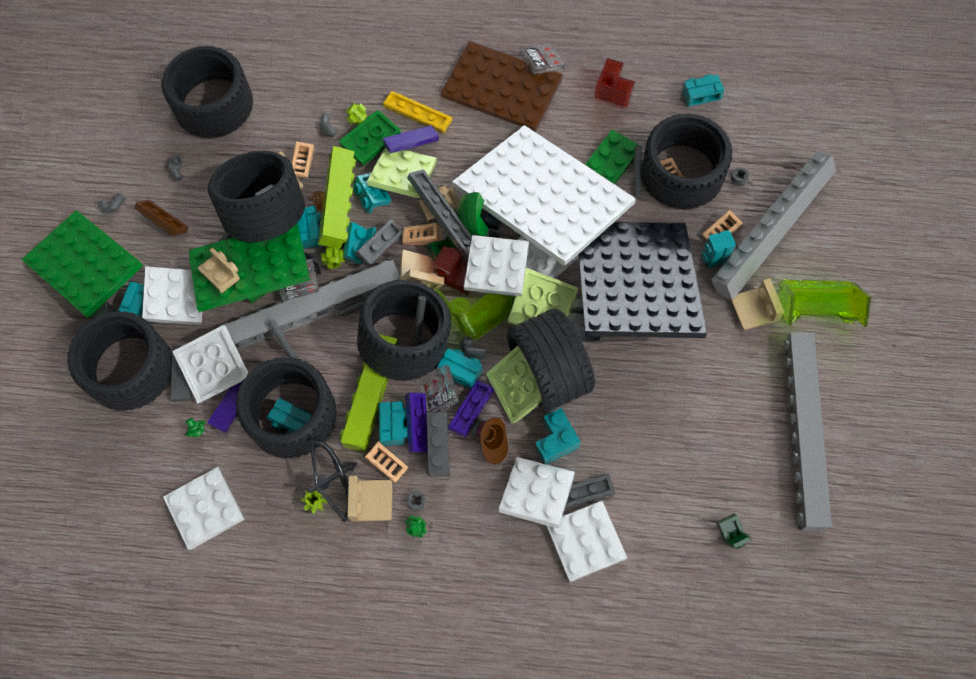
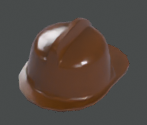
M497 417L490 418L487 421H480V425L476 430V440L481 445L484 458L488 463L499 464L508 453L505 424L502 419Z

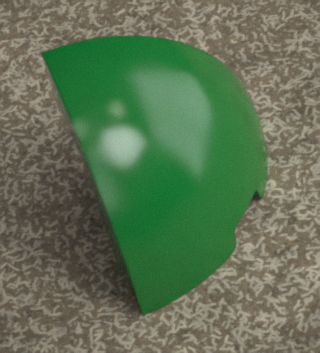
M479 192L462 196L458 201L456 215L471 236L486 237L488 227L480 217L484 199Z

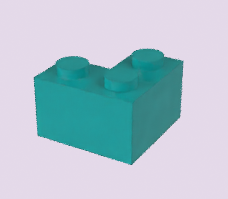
M562 408L544 416L543 424L549 436L535 443V450L543 464L548 465L579 449L581 441Z

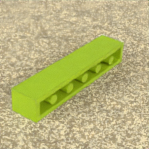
M333 146L328 160L318 244L340 249L348 238V232H345L350 220V217H347V213L351 209L349 198L352 196L353 188L350 185L354 180L352 169L354 170L356 159H353L354 151Z
M380 335L385 341L399 346L397 338ZM363 361L362 367L364 369L362 374L358 376V388L352 395V407L346 413L345 421L347 423L345 429L341 430L339 439L343 447L367 452L379 413V403H382L389 379L375 373Z

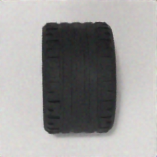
M215 46L194 47L177 55L165 68L161 80L162 93L180 126L190 134H194L197 137L200 136L201 138L225 136L241 127L250 116L253 106L252 91L240 62L227 50ZM224 79L232 82V86L227 94L216 102L203 106L185 104V98L189 92L205 81Z
M686 113L665 118V120L659 122L652 129L648 136L642 162L644 186H646L647 191L650 192L652 197L668 207L693 209L706 205L707 202L712 201L720 192L730 167L733 153L730 138L715 121L702 115ZM673 146L693 147L709 158L713 171L704 177L696 179L678 177L663 167L658 155Z
M252 151L235 156L223 163L213 173L208 183V194L224 231L239 241L262 242L283 235L297 224L304 213L305 201L292 163L287 157L279 153ZM269 185H272V186H273V187H272L271 189H269L268 191H266V192H264V193H262V194H259V195H257V196L255 195V193H257V192H259L260 190L266 188L267 186H269Z
M393 280L374 288L365 297L359 316L357 348L364 363L375 373L380 374V376L397 381L419 379L422 376L428 375L429 372L431 373L434 368H437L446 349L451 329V315L448 305L438 292L420 282ZM418 297H426L423 323L426 324L433 335L428 342L416 347L397 346L385 341L376 332L374 325L386 316L407 315L416 318Z
M552 308L545 311V313L543 312L536 317L528 319V321H523L519 325L517 324L509 328L507 341L510 352L517 346L522 351L540 391L542 403L538 407L541 410L550 412L565 403H569L593 391L595 376L589 356L575 327L562 311Z
M111 311L94 317L77 331L69 346L67 364L69 365L68 370L71 372L70 375L74 382L98 403L109 409L127 411L148 405L162 394L161 392L166 389V385L169 384V379L172 376V352L169 346L147 320L132 312ZM139 338L146 340L147 358L141 370L133 378L114 386H104L98 383L96 374L97 364L106 349L123 339Z
M277 357L259 364V366L253 368L246 375L247 377L243 379L242 385L238 389L239 393L236 395L237 418L245 432L263 451L268 454L272 453L275 457L299 458L311 452L308 439L326 442L327 437L331 435V431L334 429L337 410L334 396L318 369H315L312 364L299 358ZM288 383H300L316 391L317 406L314 414L302 428L288 434H272L260 428L258 419L259 409L265 397L273 389ZM313 443L314 451L316 448L321 447L320 445Z

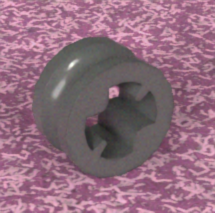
M736 168L731 176L732 183L736 186L745 185L749 177L748 171L745 168Z
M414 491L408 496L407 503L412 510L417 511L425 506L426 499L421 492ZM414 496H416V498H422V500H420L421 504L419 506L417 504H411V502H413L412 498Z

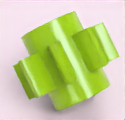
M361 103L359 105L351 104L345 111L347 114L346 120L351 125L353 123L359 125L367 117L365 114L366 108Z
M327 247L325 253H321L323 265H327L329 269H337L341 266L340 262H345L343 250Z
M306 490L305 498L301 499L303 503H306L303 508L306 511L311 508L313 514L319 509L324 511L322 508L323 504L328 502L322 498L323 496L317 490L312 493H308ZM316 497L318 501H315L314 504H312L311 501H314Z

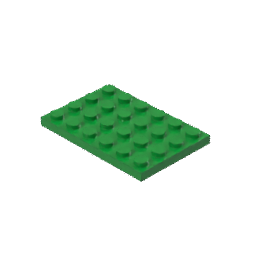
M77 210L21 259L87 318L144 266L137 258Z
M298 222L289 231L271 240L244 242L229 238L188 250L196 307L199 312L311 280ZM212 248L217 252L221 251L227 258V262H233L238 268L236 273L240 280L223 293L202 275L198 269L199 266L213 257L210 252Z

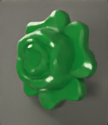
M189 418L185 421L188 425L184 434L186 437L192 436L196 438L205 432V420L194 421L192 418Z
M410 515L405 520L408 535L422 538L423 534L427 533L426 522L420 516Z

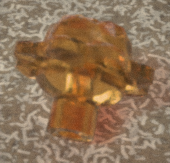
M313 191V195L308 196V198L315 203L316 209H322L324 192Z

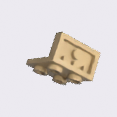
M407 250L401 251L400 280L420 282L434 289V291L444 285V278L435 274L436 262L431 257Z
M770 278L763 280L759 288L739 293L731 300L744 331L777 322L784 314V309Z
M349 476L348 518L351 522L392 520V480L360 481L358 476Z

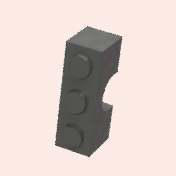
M447 412L427 413L428 469L430 477H449L450 456Z

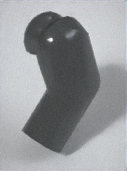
M322 114L319 126L320 131L326 136L334 137L336 129L329 124L330 116Z
M178 155L173 156L168 165V171L176 182L183 180V176L179 172L182 166V158Z
M117 193L111 202L101 200L98 203V208L105 213L116 211L126 197L121 193Z
M469 336L462 338L461 347L468 356L485 358L486 348L475 347L472 338Z

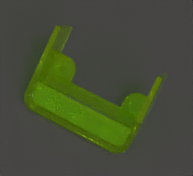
M780 280L779 296L784 309L782 318L787 325H792V322L800 319L801 315L838 316L845 323L858 321L863 327L868 326L871 296L857 283L831 280Z
M439 289L435 290L444 299V302L447 303L451 321L464 337L469 336L472 338V341L479 339L507 319L515 296L487 293L473 304H470L462 297L448 302Z

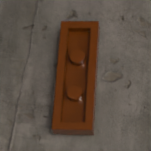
M152 201L136 202L135 210L153 221L155 225L166 230L170 235L178 236L187 233L189 227Z

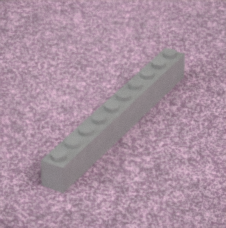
M817 151L712 278L717 295L733 300L836 172L831 154Z
M393 259L383 261L379 265L365 268L357 274L347 275L344 279L329 282L321 288H313L308 293L293 297L285 302H278L272 307L260 309L252 315L242 316L234 322L222 325L226 326L237 351L274 337L275 335L268 325V322L273 319L282 333L338 312L342 307L365 299L368 293L373 291L374 288L379 287V285L393 280H400V275Z
M790 333L787 339L784 340V351H787L785 368L789 372V376H787V387L790 388L788 405L792 409L789 418L790 425H793L791 443L795 447V452H793V464H796L794 482L798 484L796 503L799 504L800 512L797 514V521L801 525V531H827L832 528L815 336L814 333Z

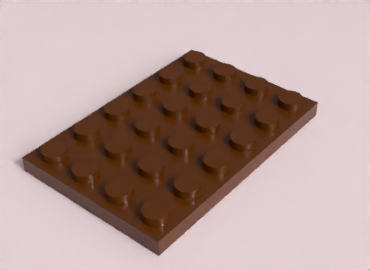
M469 41L440 94L444 99L521 127L525 125L536 132L563 79V74L545 67H536L531 62Z

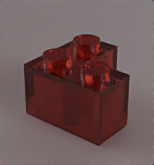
M607 58L596 84L595 98L628 108L633 95L635 81L621 77L623 62Z
M444 246L433 263L434 274L443 277L445 285L467 296L471 292L464 290L468 264L461 261V254L458 250Z

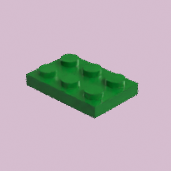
M377 109L343 137L339 144L344 149L354 151L353 158L364 166L385 149L383 138L400 134L402 131Z
M612 129L586 162L585 166L615 185L635 159V146L639 144Z

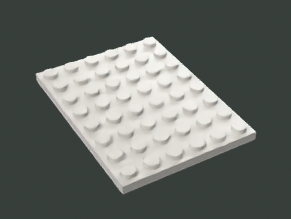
M525 125L452 181V187L464 195L479 192L484 199L483 209L564 266L632 207L636 200Z

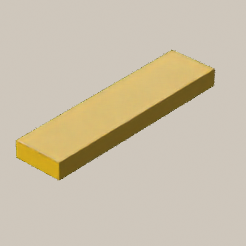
M393 91L389 93L383 103L384 108L425 126L432 125L434 130L443 134L452 122V117Z

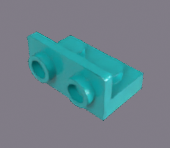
M371 173L358 175L353 184V191L357 194L367 214H371L374 207L389 205L392 200L386 190L368 186V178Z
M351 222L347 228L348 238L344 246L343 257L362 265L364 263L355 253L376 234V228L366 229Z

